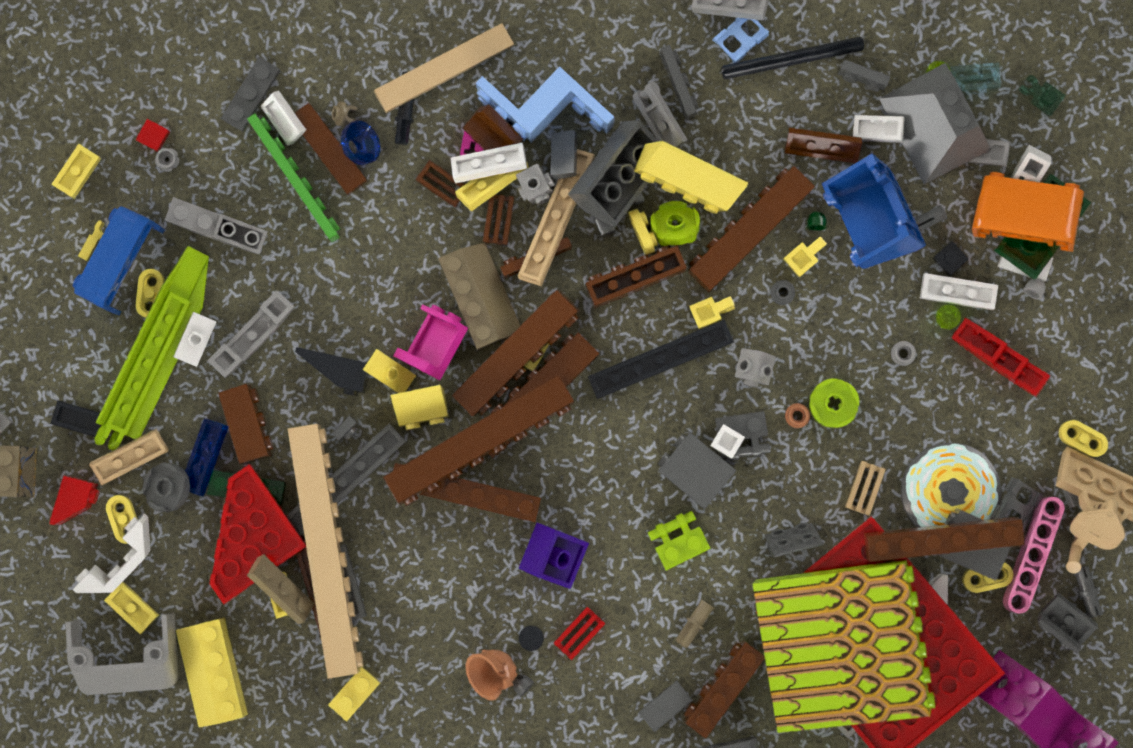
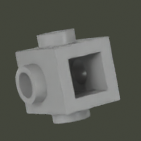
M538 163L516 174L521 185L518 187V191L524 201L528 199L533 205H541L550 200V196L553 193L552 186L555 183L549 172L544 173L543 168Z
M742 348L735 377L744 380L743 385L758 388L759 384L769 385L776 357L762 351Z

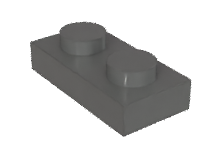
M845 59L838 72L839 75L843 76V80L850 83L861 82L866 84L865 87L876 92L879 90L884 91L891 77Z

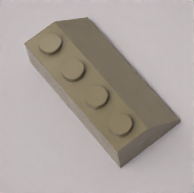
M485 243L461 248L438 258L478 352L507 340L521 326Z

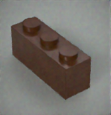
M244 384L218 392L239 464L244 465L272 456L270 450L274 449L270 435L266 436L263 428L267 424L263 412H259L256 403L260 401L256 388L252 389L251 385Z

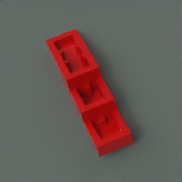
M967 318L964 319L951 337L967 351L1034 397L1039 395L1050 379L1049 374L1029 362V359L1008 347L1006 342Z

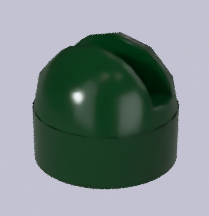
M814 211L808 216V230L821 231L827 228V220L822 212Z

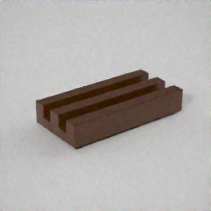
M429 160L415 180L456 209L460 202L455 193L456 190L428 170L430 168L434 169L459 188L465 184L462 182L455 183L451 174ZM427 176L456 198L454 200L425 181L423 177Z
M494 195L489 198L483 243L508 245L515 199L513 196ZM497 200L499 203L494 236L489 238L494 201ZM504 202H508L503 240H500L498 238Z

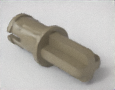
M701 599L691 617L686 618L688 621L677 636L676 642L685 648L689 647L699 630L704 629L702 626L712 610H714V607Z

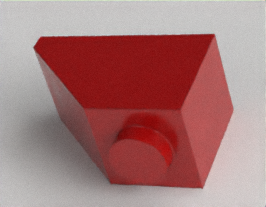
M63 476L49 524L61 525L90 509L99 497L98 484L71 476Z

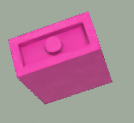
M422 304L420 309L427 313V317L408 352L397 348L393 356L440 381L468 328L460 323L462 318L448 312L446 316L444 315L446 311L440 307L432 305L429 308Z

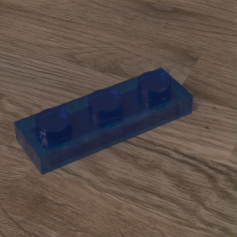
M204 418L185 469L189 477L190 493L204 497L228 426Z

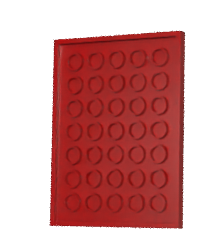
M870 516L803 573L878 564L890 560H907V566H912L914 582H910L912 592L916 591L918 597V607L914 608L916 617H921L923 632H919L920 642H925L927 657L923 658L924 668L929 667L931 683H927L928 692H933L935 708H931V715L929 717L855 724L851 726L869 748H914L1002 677L1005 672L908 558L871 562L867 559L864 533L884 531L876 520Z

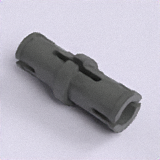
M1083 566L1078 573H1075L1080 590L1078 595L1082 597L1087 616L1094 618L1097 615H1103L1097 596L1099 591L1098 587L1094 586L1089 570L1090 567Z

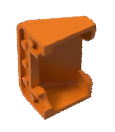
M990 172L989 175L984 176L972 225L973 236L986 238V235H990L991 232L995 238H998V236L1048 243V246L1052 247L1053 243L1056 242L1055 245L1061 246L1060 250L1073 252L1084 197V191L1080 189L1079 185L1065 183L1064 186L1013 179L1004 177V174L998 172Z

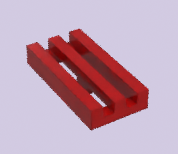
M587 606L555 640L554 644L572 660L606 623ZM589 614L591 618L564 646L561 642ZM596 621L598 623L596 627L571 653L568 649Z

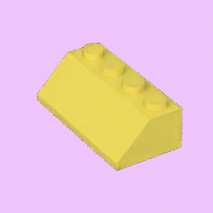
M664 141L645 144L634 169V172L641 174L640 178L649 183H654L655 181L662 185L661 188L673 194L678 192L683 195L684 200L694 204L699 202L705 205L704 209L714 214L728 211L748 185V182Z
M225 617L177 629L176 634L198 727L220 724L248 715Z

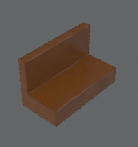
M489 104L480 107L462 127L484 151L518 144L523 140Z

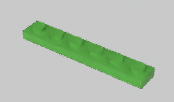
M256 114L247 118L329 240L333 243L339 239L340 236L337 233L340 230L339 226L332 217L327 219L323 213L326 207L320 198L314 199L309 191L313 188L305 177L299 178L296 173L299 168L292 157L286 159L282 153L285 147L278 137L275 139L271 137L269 131L272 128L264 117L259 119Z

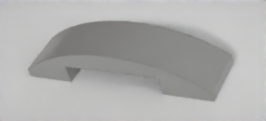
M277 290L259 307L260 310L227 344L224 343L207 360L223 377L227 378L250 358L295 308Z

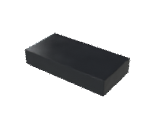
M57 400L50 423L96 437L98 429L102 426L95 423L100 412Z

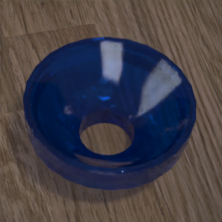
M357 120L349 123L342 130L341 147L346 157L358 165L370 164L377 160L381 149L380 140L375 130L369 124ZM349 141L355 144L356 153H353L349 148Z

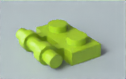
M692 511L684 515L680 513L675 516L676 519L664 525L660 523L655 526V529L647 532L651 541L660 537L663 544L656 547L655 550L665 570L675 567L710 549L700 526L693 530H690L688 523L696 520ZM681 528L683 534L670 540L668 533Z

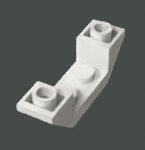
M145 513L139 519L134 517L125 526L127 532L122 539L133 547L123 558L126 562L121 567L115 565L108 574L103 572L97 565H94L89 571L85 568L76 577L75 580L78 583L73 591L76 593H112L146 558L150 552L148 516Z

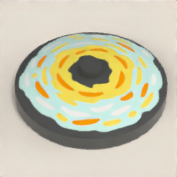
M942 443L923 450L910 462L902 478L901 501L908 519L916 528L945 525L948 515L951 511L955 512L956 508L983 520H991L992 512L996 505H1000L1001 484L994 466L981 452L965 444Z

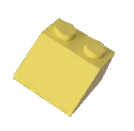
M441 385L391 395L398 424L400 427L405 426L406 430L420 428V423L428 421L430 425L445 423L444 418L449 417L444 388Z

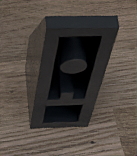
M296 347L295 352L336 386L344 389L343 394L358 397L359 392L365 394L369 374L363 370L367 364L366 362Z

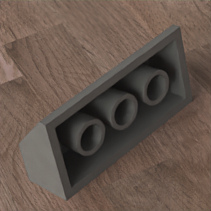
M640 120L623 121L568 195L584 212L611 227H616L648 184V182L640 178L641 174L634 172L644 145L658 142V140Z

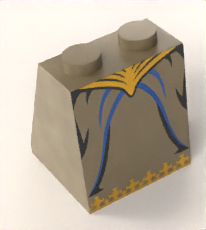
M0 445V497L34 498L37 448Z

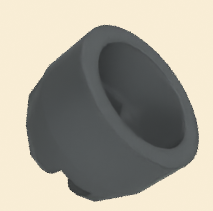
M520 674L512 682L514 684L513 689L522 697L533 686L534 681L528 676Z

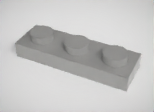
M693 0L691 8L693 13L764 20L769 0Z

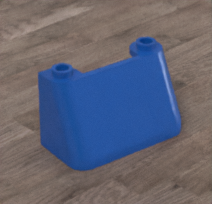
M873 153L822 183L825 193H823L825 201L829 206L833 205L839 210L854 246L851 248L850 259L856 267L859 266L862 269H866L916 252L926 246L894 174Z

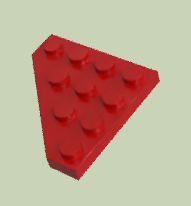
M248 464L228 479L227 495L223 506L219 539H217L214 555L215 561L209 584L224 605L255 584L247 574L259 556L265 555L276 567H279L306 547L305 541L251 464Z

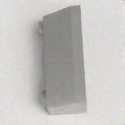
M175 612L161 615L163 640L152 641L146 645L143 652L144 662L95 666L92 651L82 646L81 620L65 622L67 661L79 690L86 695L160 690L174 686L179 677Z

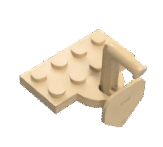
M1067 446L1062 453L1056 486L1078 496L1079 505L1083 511L1078 513L1070 524V531L1076 538L1071 544L1069 559L1066 564L1068 572L1078 573L1081 570V553L1088 543L1102 549L1111 550L1116 548L1125 538V530L1122 523L1125 519L1133 522V477Z

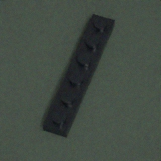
M722 320L589 375L588 379L596 398L600 399L734 343L725 320Z

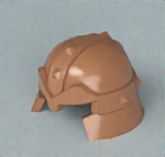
M483 649L482 653L472 654L468 657L466 662V674L469 683L481 697L487 700H496L502 693V690L514 685L512 682L517 677L516 665L511 657L503 651Z

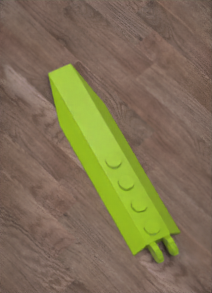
M187 246L161 286L95 422L102 425L97 431L94 440L95 444L103 445L111 429L115 431L108 443V448L112 451L118 449L124 435L133 439L141 437L178 360L173 356L192 312L200 314L203 308L209 256Z

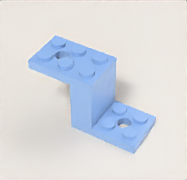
M560 66L520 109L514 106L483 76L476 82L478 100L484 106L489 104L507 123L509 122L513 126L515 131L523 138L522 141L527 139L532 143L570 102L573 103L571 106L581 116L585 114L591 119L589 123L598 132L603 130L607 134L613 128L614 116Z

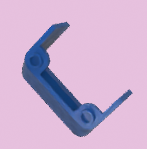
M120 206L118 209L114 208L108 218L109 224L83 273L79 274L73 282L76 295L118 316L121 314V311L111 307L110 304L151 228L162 234L165 231L164 228L151 219L123 206Z

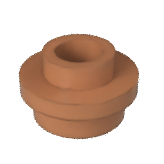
M800 403L792 404L785 412L786 422L793 428L804 427L810 420L808 408ZM795 411H799L802 414V418L799 421L793 418Z

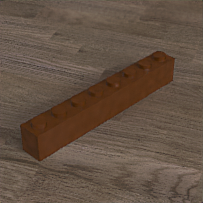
M558 375L383 478L398 504L402 505L404 503L405 506L416 502L419 499L417 495L427 491V493H431L441 487L439 482L446 478H449L451 481L462 475V469L469 465L472 468L478 466L485 461L483 457L492 452L493 455L502 452L507 448L506 443L513 439L515 442H518L527 437V431L536 427L539 430L550 423L549 418L556 414L559 417L567 414L572 410L570 406L574 404V400Z

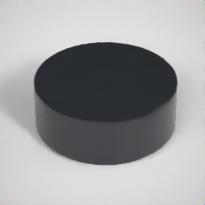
M530 625L521 630L519 643L525 650L535 651L543 644L544 635L537 626Z

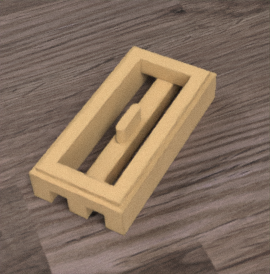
M861 461L845 508L870 516L886 469ZM868 468L869 471L857 506L852 505L864 469ZM874 471L878 472L866 508L863 509L862 506Z

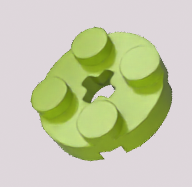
M681 201L666 202L659 206V210L655 214L653 212L651 215V231L660 245H683L693 243L696 240L700 230V216L694 207L693 210L687 207V203ZM672 221H677L680 225L673 226L671 224Z
M834 378L827 379L819 383L810 394L809 409L813 418L822 426L840 428L854 420L858 412L859 396L855 388L848 382ZM833 396L834 399L839 398L841 403L838 404V410L828 407L830 397Z

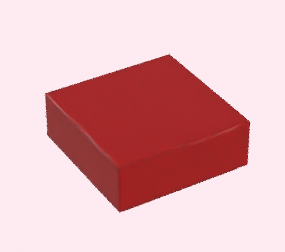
M147 119L136 141L158 152L170 131Z

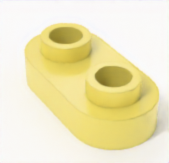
M638 209L629 211L628 215L644 254L654 253V247L658 246L654 233H649L646 228L649 223L644 211L639 212Z
M155 269L144 270L138 279L136 310L145 318L149 313L146 305L149 302L154 303L161 286L165 282L162 273ZM151 278H156L157 283L155 286L149 285Z
M1077 420L1066 421L1059 428V437L1063 443L1089 457H1099L1108 449V441L1103 434ZM1070 428L1075 431V435L1072 438L1067 434ZM1091 440L1097 443L1095 449H1091L1089 446Z
M116 495L108 500L106 512L115 538L121 543L128 544L122 539L125 535V526L134 517L137 518L131 500L126 496ZM119 503L124 505V511L121 513L117 511Z
M1004 563L1001 568L1003 576L995 581L968 569L963 574L962 583L968 591L974 593L1006 587L1013 580V570L1008 564ZM974 575L979 578L978 583L975 585L971 583V577Z

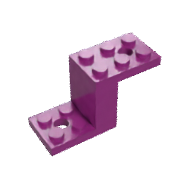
M1001 650L993 657L1005 674L979 694L978 697L1004 715L1037 747L1078 748L1080 744L1087 743V748H1115L1118 745V742L1112 736L1080 715L1044 680ZM1008 679L1004 687L998 688L1001 680Z

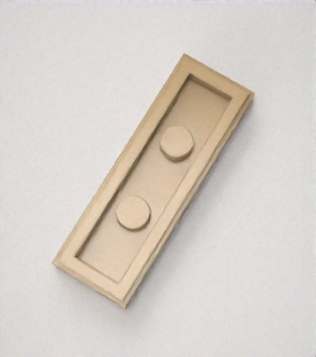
M156 428L118 449L95 459L89 465L100 484L104 485L168 452L169 449Z

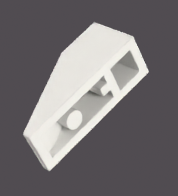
M1029 145L1010 178L1040 182L1051 165V156Z

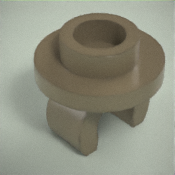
M338 102L337 106H334L332 109V120H335L337 126L356 123L357 120L348 117V111L354 112L357 110V107L354 105L346 106L345 102Z

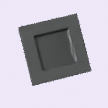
M349 416L332 434L339 441H342L344 438L348 441L357 433L356 427L359 423Z

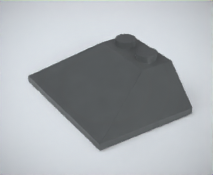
M946 63L879 98L888 116H904L902 144L923 184L991 150L979 123Z

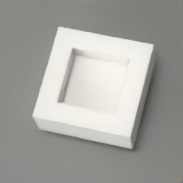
M723 424L710 446L732 459L745 437Z

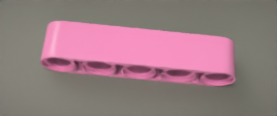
M1057 497L1042 498L1034 510L1024 538L1025 545L1021 546L1013 569V580L1007 586L1003 596V605L1010 612L1025 613L1032 603L1064 513V503ZM1049 501L1055 506V511L1051 515L1045 510V506ZM1040 525L1045 526L1047 531L1043 538L1037 535V528ZM1032 548L1038 551V558L1034 562L1028 556ZM1026 571L1030 576V580L1026 585H1023L1020 582V575ZM1015 595H1019L1021 605L1015 609L1011 601Z

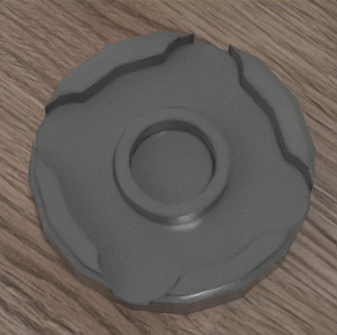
M160 463V465L152 467L144 478L143 494L146 495L148 505L156 511L172 512L178 510L189 496V477L185 470L177 464Z

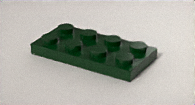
M1050 174L1044 181L1047 184L1065 185L1064 182L1053 174ZM1083 197L1080 217L1091 203L1085 197ZM1004 237L994 251L1035 280L1060 246L1055 245L1056 242L1053 243L1052 247L1048 246V243Z

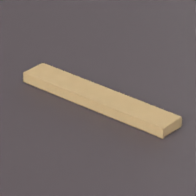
M501 23L375 89L374 93L387 113L513 47L514 43Z
M577 149V176L558 179L519 271L518 278L520 280L539 286L543 285L576 205L568 193L595 159L594 154Z

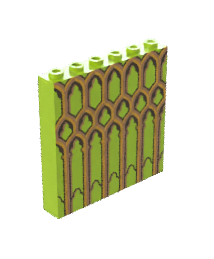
M907 560L770 577L754 581L753 590L778 733L929 717L931 715V708H935V699L933 692H928L927 683H931L929 667L924 668L923 658L927 657L925 642H920L919 632H923L921 617H916L914 607H918V597L916 591L912 592L910 582H914V573L912 566H907Z

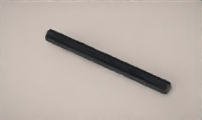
M856 37L723 65L721 73L723 79L726 80L858 52L864 49V41L862 37Z

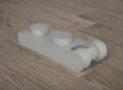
M651 81L645 86L643 91L638 90L633 94L634 102L658 141H664L674 147H678L688 140L661 96L657 83ZM648 98L652 101L651 105L648 103Z

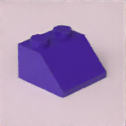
M537 522L518 569L571 589L589 543Z

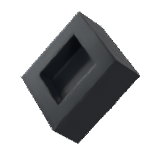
M953 241L933 257L935 262L948 276L952 275L969 259Z

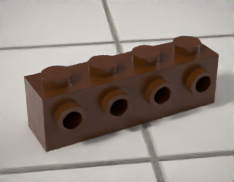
M670 245L657 250V254L650 257L642 255L634 259L635 263L628 266L621 264L611 269L612 272L606 275L599 273L589 277V282L585 283V287L594 309L684 273L687 267L678 245L672 248Z
M744 640L741 643L736 642L729 652L731 657L725 664L722 662L714 672L716 676L711 684L707 682L699 692L700 699L696 704L691 703L684 713V716H686L684 722L705 739L765 659L763 654Z

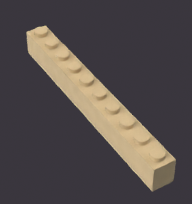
M320 424L289 428L288 435L327 677L329 679L358 674L360 667H363V657L361 652H357L356 642H359V632L357 627H353L351 618L355 617L354 603L349 602L347 593L351 592L350 578L345 577L344 567H347L346 554L340 550L343 534L341 527L337 528L336 518L339 517L337 502L333 503L332 500L335 484L333 478H329L327 468H331V459L329 453H325L324 443H327L325 428L321 429Z

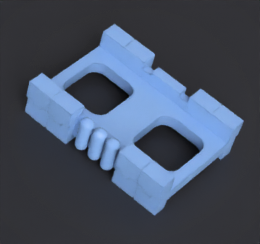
M736 18L727 27V30L723 29L713 38V41L723 49L732 59L733 63L743 59L752 47L761 43L769 35V31L758 20L750 19L759 27V31L752 37H749L741 29V25L749 19ZM731 35L741 43V47L734 53H731L723 45V41Z

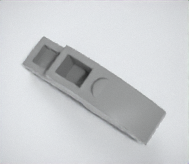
M174 197L165 218L166 222L188 229V231L258 255L268 232Z

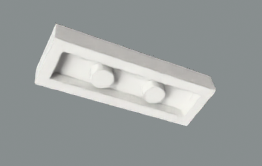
M523 143L451 157L452 174L455 183L527 168Z
M924 273L920 299L994 310L998 285Z

